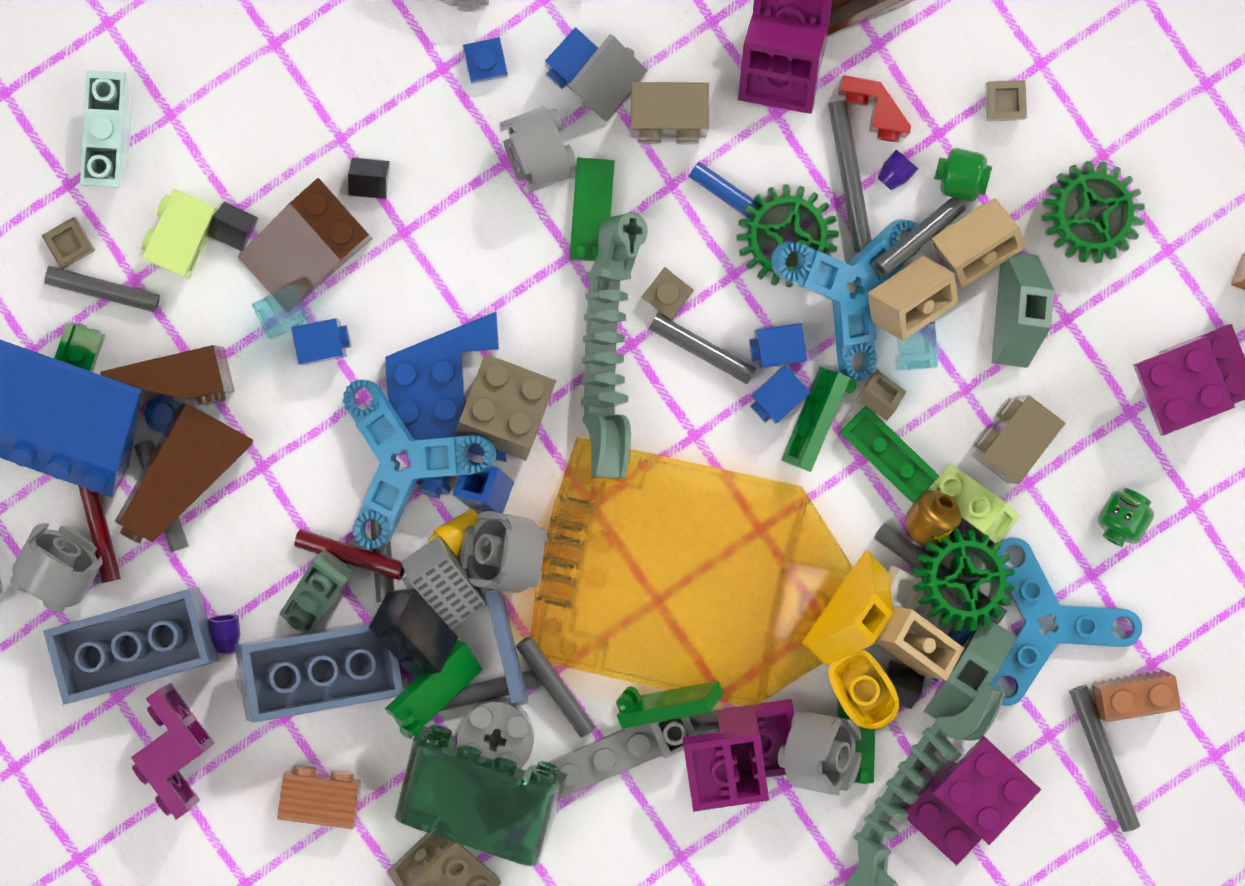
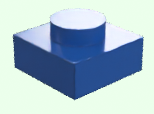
M500 37L463 45L471 84L508 76Z

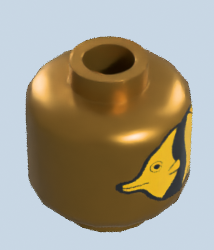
M930 490L922 493L905 516V524L910 537L922 546L927 545L929 542L940 546L942 536L950 537L961 523V512L958 505L951 496L940 491Z

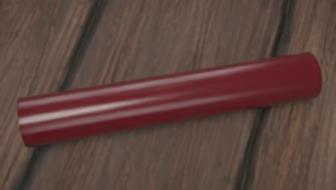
M78 486L91 540L97 548L95 556L97 559L102 557L103 560L99 569L102 583L121 579L100 493Z
M300 529L295 537L294 546L316 554L326 549L343 563L399 581L405 574L402 563L399 560Z

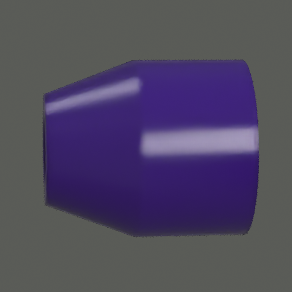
M896 149L883 163L878 179L892 191L907 183L917 172L918 168Z
M227 614L209 618L210 635L217 652L221 654L235 652L234 644L239 643L241 636L239 616Z

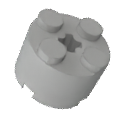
M542 106L500 122V132L508 130L510 139L504 140L503 144L514 174L518 181L526 179L528 183L523 188L526 194L571 177L570 170L577 166V162L569 144L563 145L559 131L563 130V125L556 109L548 111Z
M484 511L477 515L475 518H480V520L474 527L468 526L464 533L460 550L462 569H468L471 577L467 578L468 581L476 587L519 593L529 587L539 585L542 578L541 567L544 558V546L547 542L546 530L543 527H539L533 520L525 517L493 511Z
M47 523L38 524L32 529L12 567L13 576L10 582L16 589L28 592L42 600L44 606L49 610L63 612L65 607L78 605L82 601L103 560L102 557L96 558L94 553L97 548L82 534L64 526H60L59 530L55 531L47 529L49 526Z
M506 698L489 699L474 705L465 714L457 734V747L462 762L476 774L487 778H504L515 774L528 761L534 743V728L528 714L521 706H514L511 700ZM494 729L501 730V737L506 739V742L501 741L498 746L491 745V739L486 737V734L492 735Z
M797 712L792 718L791 730L786 745H783L779 750L778 764L780 767L785 768L788 781L794 787L831 795H840V790L847 791L852 786L859 771L862 753L855 752V740L862 741L860 729L850 719L812 712Z

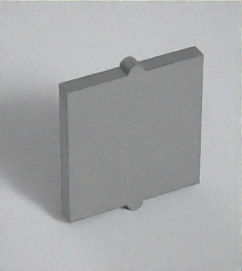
M609 34L568 85L583 100L582 105L584 107L592 108L606 122L631 92L632 82H639L648 71L633 56L634 50L629 47L625 48L611 34Z

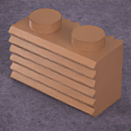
M1164 670L1160 672L1154 671L1152 674L1146 672L1145 675L1139 673L1138 676L1132 674L1130 678L1124 676L1123 679L1119 677L1115 680L1110 678L1108 681L1102 679L1100 683L1094 681L1092 684L1096 710L1099 718L1104 722L1181 710L1176 676Z
M294 765L293 771L287 770L283 774L277 819L353 830L356 825L362 780L353 779L354 773L348 771L332 770L331 776L316 774L315 767Z

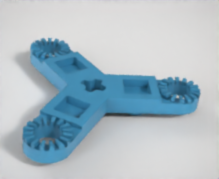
M897 219L892 221L848 263L807 247L804 244L792 241L781 243L773 252L771 263L773 271L778 277L832 300L838 368L842 374L853 380L869 378V375L874 373L873 369L877 367L875 365V362H877L875 356L877 354L874 345L876 340L875 324L871 320L868 292L895 275L911 256L885 277L880 276L874 270L872 262L898 242L896 238H899L897 234L901 233L900 230L905 228L909 233L918 225L911 220ZM790 251H795L798 256V263L789 272L784 264L786 263L785 258L788 257L787 254L791 253ZM848 281L853 282L857 286L855 293L850 292L846 288ZM860 351L863 355V363L855 371L853 366H851L852 362H850V359L853 360L852 355L855 356V352L858 353Z
M363 379L353 381L346 387V391L343 393L345 409L348 410L354 419L357 428L380 462L362 503L363 506L354 521L355 525H353V536H355L356 542L362 547L377 549L384 547L390 542L418 479L480 474L487 472L495 463V446L491 440L484 436L470 435L414 440L381 388L373 381ZM361 388H366L372 395L371 405H368V408L364 410L360 409L355 402L356 393ZM475 443L480 444L484 448L483 451H485L484 461L476 466L471 464L467 457L468 449ZM407 451V459L411 461V466L403 467L399 470L400 462L396 460V456L398 454L404 455ZM371 519L379 521L378 523L381 524L380 527L382 528V534L375 541L369 539L365 533V526Z
M1009 537L1000 542L1001 548L996 553L998 557L1003 556L1004 551L1012 545L1020 547L1024 555L1023 561L1016 567H1009L1005 563L1003 564L1004 570L1014 569L1015 575L1006 578V582L1015 585V590L1009 593L1024 620V623L1015 635L1017 638L990 684L991 687H996L997 681L1003 676H1011L1015 680L1016 690L1011 696L1004 697L1003 706L1014 705L1023 698L1058 643L1127 647L1138 641L1142 633V623L1137 614L1122 608L1060 605L1030 545L1026 541L1015 537ZM1052 613L1054 615L1052 622L1057 625L1055 630L1047 629L1044 633H1041L1042 625L1038 622L1039 617H1048ZM1120 617H1127L1132 623L1131 633L1124 638H1117L1112 631L1114 621Z

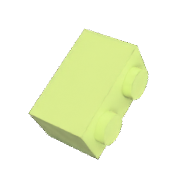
M173 189L171 195L165 194L157 210V215L161 216L155 230H148L142 242L141 249L145 251L142 258L190 279L209 238L208 234L212 217L218 209L176 189Z

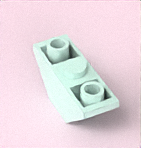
M86 70L81 186L120 188L129 155L131 122L127 76L125 72Z

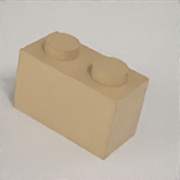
M996 198L976 207L969 215L953 225L946 226L939 234L931 238L939 260L946 269L955 273L956 281L961 288H964L1005 262L1008 257H1012L1026 248L1019 226Z
M923 255L868 292L872 323L904 341L958 304L955 273Z
M893 606L894 615L875 642L918 674L947 681L965 648L913 609Z

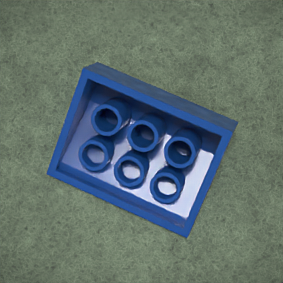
M0 339V458L50 475L56 479L84 487L92 492L113 497L129 468L142 390Z

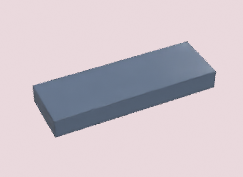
M499 590L485 592L511 702L514 706L528 704V695L503 594Z

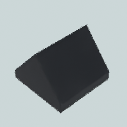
M352 157L348 172V195L386 199L390 161Z
M223 202L212 217L208 236L243 251L259 218Z
M890 660L885 673L895 687L899 698V705L911 709L921 695L925 676L918 674L909 667Z

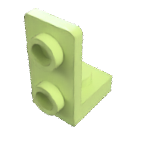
M949 465L930 489L931 491H940L951 496L960 509L961 518L974 526L981 534L989 535V540L992 543H1000L1020 517L1007 502L953 465Z

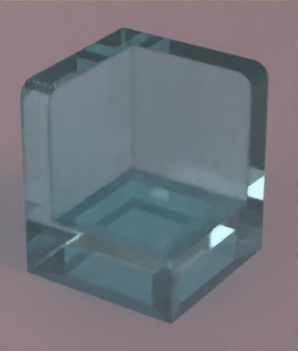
M288 285L251 304L267 337L272 340L291 331V327L303 325L313 320L310 312L306 311L295 287L292 285Z
M930 322L904 341L897 338L898 355L895 356L896 371L938 367L935 322Z

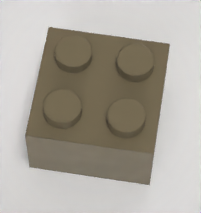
M632 82L631 137H638V143L659 144L662 137L676 138L677 144H698L700 138H706L709 130V83Z
M485 354L460 417L455 435H480L487 437L492 441L496 450L527 461L557 380Z
M1030 395L1016 396L1013 399L1007 398L995 414L1000 419L994 427L990 429L986 427L972 444L977 449L971 456L1006 483L1020 484L1066 424Z

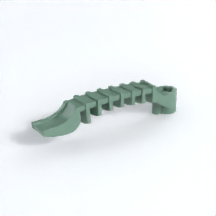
M634 212L609 217L601 223L598 236V255L591 271L587 273V279L590 281L589 293L585 295V299L588 300L587 314H584V320L587 321L586 335L583 336L585 356L582 357V363L585 364L584 378H581V385H584V399H581V406H584L583 423L589 432L591 440V478L624 479L626 478L631 445L630 422L625 415H615V406L627 403L628 396L615 391L616 385L625 383V377L615 374L616 364L624 362V356L616 353V344L624 342L625 339L624 335L617 333L618 322L626 321V314L618 311L619 302L628 300V294L620 291V281L631 279V271L639 247L645 242L648 232L647 224L643 217Z
M985 684L972 703L963 712L952 717H938L932 727L924 729L922 732L924 736L918 744L912 745L909 749L911 751L906 761L900 762L897 766L899 771L893 779H889L886 783L888 788L882 797H878L874 802L876 807L872 814L865 817L864 821L866 824L862 831L856 833L853 837L858 841L859 865L845 886L899 885L887 874L888 857L892 851L882 843L884 839L889 841L895 839L900 833L889 823L890 820L893 819L901 823L910 815L900 804L904 801L910 805L919 799L920 796L911 788L913 783L923 788L931 782L932 779L923 772L925 766L934 773H939L946 766L934 754L937 749L951 762L957 761L963 755L947 738L948 736L957 740L976 741L987 733L1004 699L1005 692L1000 686L991 687L989 684Z

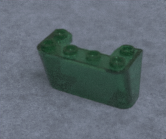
M431 725L430 728L425 726L422 732L413 738L395 819L409 827L521 865H538L546 847L568 774L560 772L559 766L546 761H539L538 765H531L527 770L517 768L518 764L510 759L496 757L493 760L481 756V751L472 746L459 745L457 748V739L451 736L452 731L440 725Z

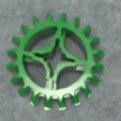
M1091 161L1084 162L1082 167L1083 174L1077 165L1070 166L1069 175L1071 179L1064 173L1056 176L1057 182L1062 188L1052 184L1047 188L1049 194L1056 198L1044 199L1042 201V206L1051 208L1052 213L1042 215L1041 220L1044 222L1053 220L1054 224L1053 227L1045 230L1046 236L1058 233L1060 238L1053 243V246L1057 249L1067 243L1068 247L1065 251L1067 258L1072 257L1078 249V259L1081 263L1087 262L1090 252L1095 264L1103 261V251L1110 260L1117 258L1115 246L1123 252L1130 248L1129 243L1124 237L1131 240H1136L1139 237V234L1131 228V225L1141 226L1144 224V219L1134 216V212L1144 210L1145 205L1144 203L1134 204L1132 199L1139 196L1141 191L1140 189H1134L1129 192L1126 188L1132 183L1133 178L1128 176L1119 181L1118 177L1121 174V168L1119 167L1113 168L1108 175L1107 163L1103 161L1098 164L1096 172ZM1086 182L1104 185L1115 196L1109 199H1102L1095 194L1093 188H1088ZM1075 187L1078 193L1075 196L1078 207L1072 216L1065 218V202L1070 191ZM1089 203H1092V207L1098 206V208L1106 204L1108 205V208L1101 210L1096 215L1097 222H1094V217L1088 219V217L1082 220L1077 219L1079 216L1086 214L1085 212L1090 209ZM1120 207V224L1114 235L1110 237L1108 230L1111 228L1108 217L1112 210ZM1079 225L1089 228L1093 236L1097 235L1100 243L1084 241L1078 238L1070 229Z
M788 184L782 187V197H778L774 187H770L767 190L770 199L768 202H766L763 196L757 194L754 200L760 208L756 210L754 207L747 205L744 209L747 214L752 216V220L740 219L738 221V226L748 229V233L738 234L736 240L739 242L748 241L749 244L748 247L739 250V255L746 256L752 253L754 258L746 264V267L750 270L757 263L763 268L757 274V278L760 280L766 276L768 271L773 273L770 283L773 286L778 284L780 277L774 273L771 261L761 252L757 242V233L772 240L777 248L778 245L783 243V237L778 236V233L775 232L779 229L784 231L786 229L785 226H788L793 218L791 226L793 228L792 235L800 239L797 243L804 244L822 253L824 251L835 253L838 249L834 244L827 243V239L839 237V231H827L826 227L835 223L837 219L835 216H829L824 219L821 215L829 208V204L825 202L817 209L813 203L817 200L818 194L813 192L806 201L802 199L805 188L799 186L796 190L795 197L790 196V186ZM778 206H790L783 223L765 224L759 222L761 217L769 210ZM801 210L805 211L814 221L818 232V239L803 232L800 228ZM794 266V267H786V269H788L789 272H790V271H792L796 266ZM785 280L786 287L793 286V283Z
M956 529L950 536V539L946 535L942 536L940 546L933 542L925 545V549L930 556L925 554L918 555L916 560L925 569L918 568L913 570L912 575L922 578L923 583L913 585V591L919 592L924 590L925 597L920 598L917 602L919 606L931 604L932 607L926 614L928 618H933L938 613L941 614L939 626H947L952 619L953 631H961L964 623L969 632L977 630L978 622L983 627L991 625L990 615L996 619L1003 615L998 604L1001 606H1009L1011 604L1010 598L1003 593L1015 590L1014 584L1006 582V578L1015 575L1014 569L1004 570L1003 564L1010 560V556L1003 555L998 557L996 553L1000 550L1001 544L997 542L988 547L989 535L982 534L976 541L975 530H967L963 537L960 530ZM952 551L953 560L950 561L951 570L949 574L943 578H937V570L941 560L947 553ZM965 551L978 556L988 570L977 569L972 564L970 556H966ZM961 575L969 578L979 577V579L970 582L968 585L959 584L958 582L949 583V581L957 579ZM991 582L987 599L976 609L974 601L978 600L977 590L979 586L983 583ZM948 590L956 596L957 603L962 605V610L946 602L940 591Z

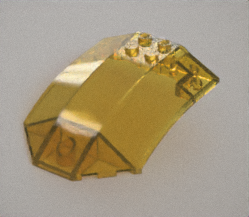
M576 437L553 506L547 542L544 547V558L541 567L542 578L535 589L531 636L550 663L665 690L719 681L724 692L719 701L745 706L761 703L822 664L802 644V641L849 575L853 565L849 562L824 519L821 518L802 486L630 449L626 478L621 480L614 478H591V440Z

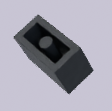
M416 589L387 592L369 626V629L380 639L382 646L390 650L402 663V667L412 675L441 673L458 639L453 630Z

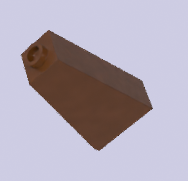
M182 401L115 519L117 524L123 526L120 534L139 544L143 538L153 543L251 446L254 440Z

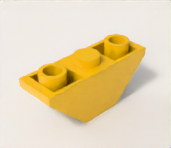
M864 551L802 641V644L822 664L828 665L873 645L894 615L889 573L870 552Z

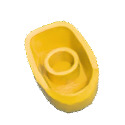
M862 649L831 663L828 675L832 688L844 711L857 726L879 729L888 725L896 718L899 711V698L895 687L883 668L868 651Z

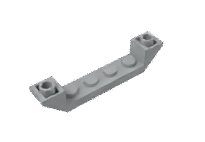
M689 717L624 728L513 776L478 795L474 800L490 834L524 819L525 814L642 763L661 755L666 758L684 750L682 737L695 736L696 733Z

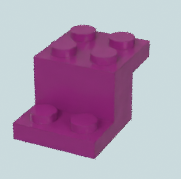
M754 0L753 14L743 45L738 93L739 101L812 114L818 75L827 44L832 0Z
M1232 324L1162 350L1156 356L1133 364L1161 436L1235 408V403L1245 400V357Z
M170 682L146 698L150 704L147 707L149 715L157 725L162 726L164 724L168 731L133 755L131 759L135 763L132 769L138 779L145 785L150 783L158 794L155 797V801L160 809L167 816L172 814L177 820L200 801L179 770L215 743Z
M792 699L716 710L719 732L682 737L693 812L769 801L766 777L786 775L785 768L780 767L778 764V753L780 748L786 745L791 730V722L794 716Z
M983 736L958 763L948 760L944 769L936 773L931 782L918 793L919 799L913 804H907L904 810L910 814L907 820L957 866L982 839L990 845L1042 789Z

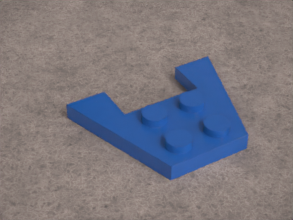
M497 312L385 357L388 400L413 438L425 440L459 437L455 433L465 407L462 352L499 350ZM477 443L471 445L468 449V453L484 456L485 451ZM496 450V460L507 462L506 453Z

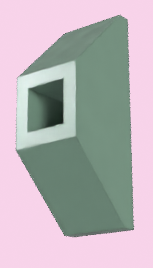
M1019 252L1012 257H1008L1005 262L1000 264L991 361L993 364L1028 367L1051 329L1054 289L1038 255Z
M325 549L313 559L279 615L286 619L287 623L296 630H300L303 633L314 631L343 592L355 571Z
M993 621L987 627L979 624L977 630H975L964 647L965 649L948 680H943L924 712L935 719L938 717H952L963 712L972 703L983 686L991 684L1017 636Z

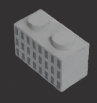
M439 536L401 561L406 576L402 578L406 588L416 589L451 629L487 606L480 588L468 581L467 578H471L466 569H462L461 563Z

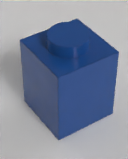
M575 27L545 60V66L549 69L546 76L560 89H563L572 82L597 51L598 47Z
M334 318L291 327L298 365H308L347 357L345 348L351 347L350 334L347 325L341 326L339 319Z
M802 323L759 329L754 331L755 338L749 339L752 362L759 361L760 368L808 361Z
M785 364L750 395L755 401L750 407L763 422L766 423L771 419L776 424L811 392Z
M470 461L475 466L480 465L478 462ZM492 466L491 469L484 473L459 475L452 495L468 508L482 512L493 511L503 513L514 481L501 469Z

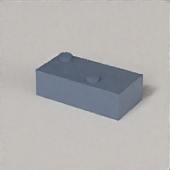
M199 588L183 590L43 631L63 705L219 661L216 648L211 639L209 622Z
M372 621L234 644L246 720L252 723L397 697L403 691L399 661L390 650L382 646L380 639L369 629Z

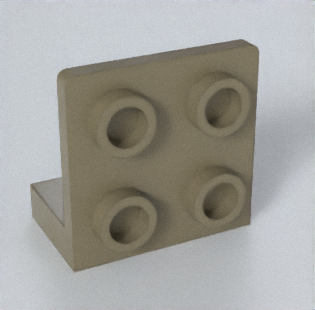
M443 819L387 870L396 886H499L501 884V880L494 872L463 847L452 827Z

